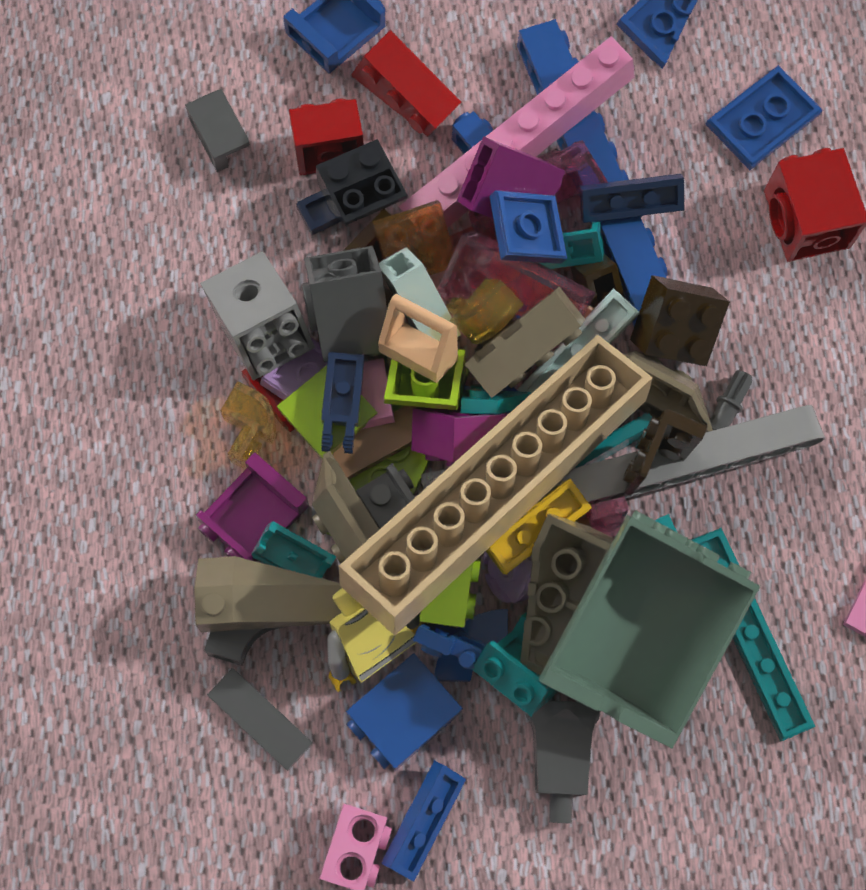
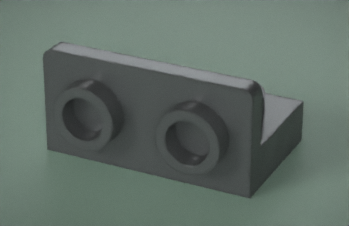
M393 463L386 467V473L356 490L379 529L415 498L410 489L414 488L411 479L404 469L398 472Z

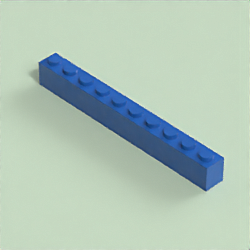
M556 19L519 30L517 48L537 95L579 62L576 57L572 58L569 51L570 44L565 30H560ZM595 110L556 140L579 196L580 186L629 180L626 171L620 170L616 161L617 151L612 141L608 142L606 138L603 117L600 113H596ZM642 216L596 221L600 222V236L603 235L604 254L617 264L624 297L634 308L640 311L651 276L666 278L668 275L663 258H658L654 250L655 240L650 228H645L641 219ZM637 317L632 321V323H633L634 326H635Z

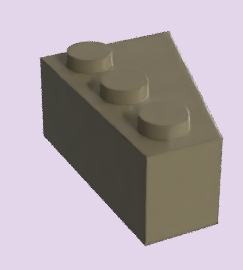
M558 287L480 348L464 365L488 395L493 398L506 386L513 388L527 376L525 371L532 365L536 364L537 367H540L555 355L552 349L563 342L567 346L583 333L579 328L586 319L563 290Z

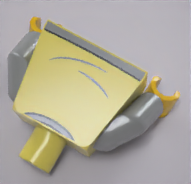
M343 588L336 592L332 599L342 613L329 622L332 632L327 637L328 664L330 668L328 676L336 691H341L339 688L340 684L346 680H349L354 685L356 680L353 675L362 683L417 643L413 641L418 626L426 622H419L420 615L418 614L394 636Z

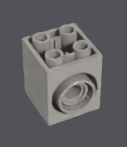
M263 251L200 283L221 328L252 380L270 373L274 369L315 348L297 302Z

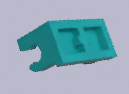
M592 222L591 229L563 233L567 260L562 264L537 263L547 270L602 262L604 239L603 235L600 236V222Z
M274 521L266 526L251 553L254 559L263 564L318 578L323 577L327 568L333 564L336 558L335 555Z

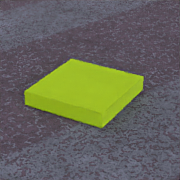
M327 365L277 405L282 415L321 459L327 453L321 449L323 434L321 418ZM362 395L358 427H355V435L366 426L371 418L378 414ZM333 425V446L330 451L332 454L343 445L346 426Z

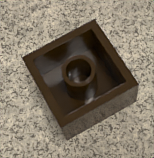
M652 275L630 340L645 355L707 366L730 301L714 288Z

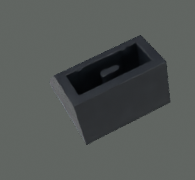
M378 139L316 165L317 184L331 211L345 226L408 198Z

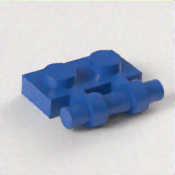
M424 623L418 626L413 641L422 644L421 650L435 657H442L443 654L446 656L452 654L458 657L460 665L465 669L475 668L474 664L486 646L481 641L467 636V632L453 626Z

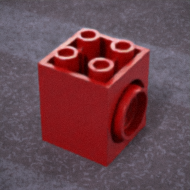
M823 148L815 151L812 155L803 157L790 155L778 162L764 189V193L769 205L770 222L775 235L781 242L787 262L851 248L866 227V210L844 148L835 150Z

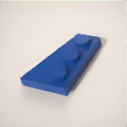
M640 0L619 19L616 25L650 59L663 69L698 0Z

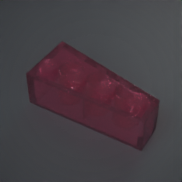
M476 230L461 235L437 290L441 298L444 299L450 298L462 301L464 304L494 309L496 312L519 316L525 314L556 288L560 287L584 317L596 293L538 262L501 260L498 242Z

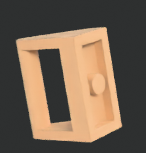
M395 294L390 300L378 341L379 352L437 383L458 361L457 325ZM405 315L441 333L440 341L406 324Z

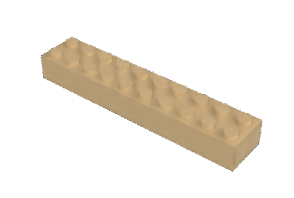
M596 335L339 565L340 586L395 636L647 400L653 377L602 337Z

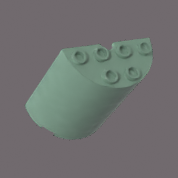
M635 510L632 516L627 514L544 667L539 681L596 711L604 712L618 722L673 749L761 586L749 580L752 572L733 562L730 563L728 568L717 563L720 557L717 553Z

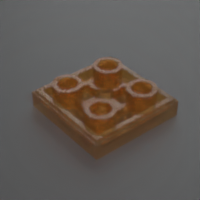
M438 200L373 221L383 260L407 247L422 262L429 276L457 267L442 206Z

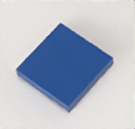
M495 190L489 196L501 260L562 264L567 260L555 196Z

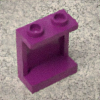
M254 452L246 460L247 468L205 512L200 510L196 517L201 523L198 530L212 543L218 538L227 547L223 552L228 557L236 556L257 562L258 560L254 559L251 553L266 526L274 521L288 529L309 507L307 497Z

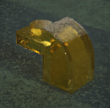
M486 278L468 299L454 297L446 308L453 315L450 321L457 325V328L472 344H479L490 339L503 329L524 304L501 280Z
M237 381L220 412L224 421L241 429L228 452L231 463L244 469L246 460L254 452L259 454L262 443L259 442L260 439L273 445L277 434V424L272 406L267 398L255 389Z

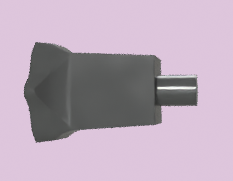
M548 701L533 716L530 717L526 713V718L533 730L535 793L550 794V823H572V794L588 795L592 733L595 724L600 718V711H596L580 702Z

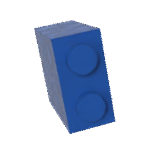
M413 653L346 711L347 716L351 719L346 725L359 741L364 737L370 741L375 747L370 753L384 770L390 765L396 771L461 714L463 708L416 654Z

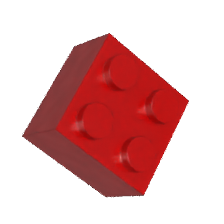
M341 98L326 104H303L295 109H289L299 176L316 173V165L364 145L356 99L347 100Z

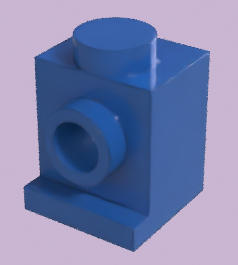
M474 111L470 114L465 112L453 124L452 141L465 154L480 142L483 136L486 137L490 134L493 128L486 119L481 120Z

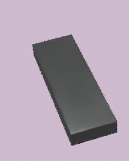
M234 668L207 694L287 771L313 745L309 738Z

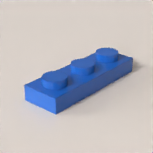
M437 761L433 762L381 864L407 879L415 881L466 781L464 777Z

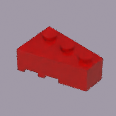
M391 30L363 56L350 75L405 118L416 132L424 133L427 137L461 103L446 85Z

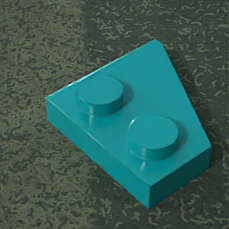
M472 384L470 390H464L461 413L502 414L506 411H513L532 392L500 391L491 398L480 384Z

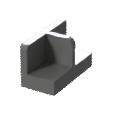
M218 89L185 104L188 118L215 170L219 172L228 168L227 156L248 147L250 143L223 90Z

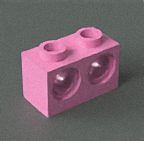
M343 804L320 879L352 890H366V886L374 888L381 866L374 864L378 848L386 850L392 828L386 826L388 818ZM362 820L371 822L375 828L374 836L367 842H359L353 836L355 824ZM349 857L358 858L363 865L362 874L355 880H347L341 873V865Z

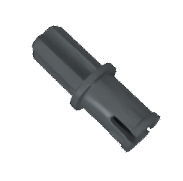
M741 370L735 371L723 396L717 397L716 401L718 404L710 418L713 431L730 426L737 413H741L743 410L741 403L752 384V376Z

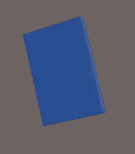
M778 65L709 118L705 125L751 170L820 116L823 109Z

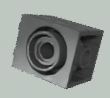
M373 246L304 258L308 282L302 283L310 331H317L323 361L328 362L329 352L367 356L381 355L378 341L386 317L387 305L382 272Z

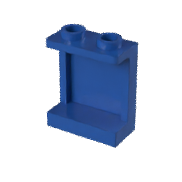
M316 0L300 14L292 8L283 16L285 33L330 74L386 27V10L380 0Z

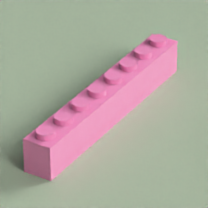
M612 36L609 37L486 137L529 155L538 156L635 78L633 58ZM481 141L399 206L407 223L425 244L432 241L470 210L456 200Z

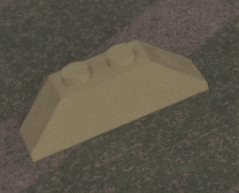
M638 351L623 354L653 377L647 400L638 408L639 410L647 414L650 413L652 417L658 419L667 408L708 426L706 432L713 431L699 386L692 381L688 374L680 370L673 371L662 365L657 357L645 355Z
M330 451L325 453L312 501V506L317 513L312 516V519L323 535L329 532L336 544L330 548L341 564L379 530V527Z

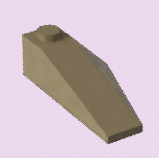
M550 513L547 515L532 548V570L528 585L529 598L520 663L541 675L614 538L587 525Z
M236 556L198 559L194 587L195 625L201 633L329 624L333 618L342 613L332 599L333 595L342 589L340 583Z

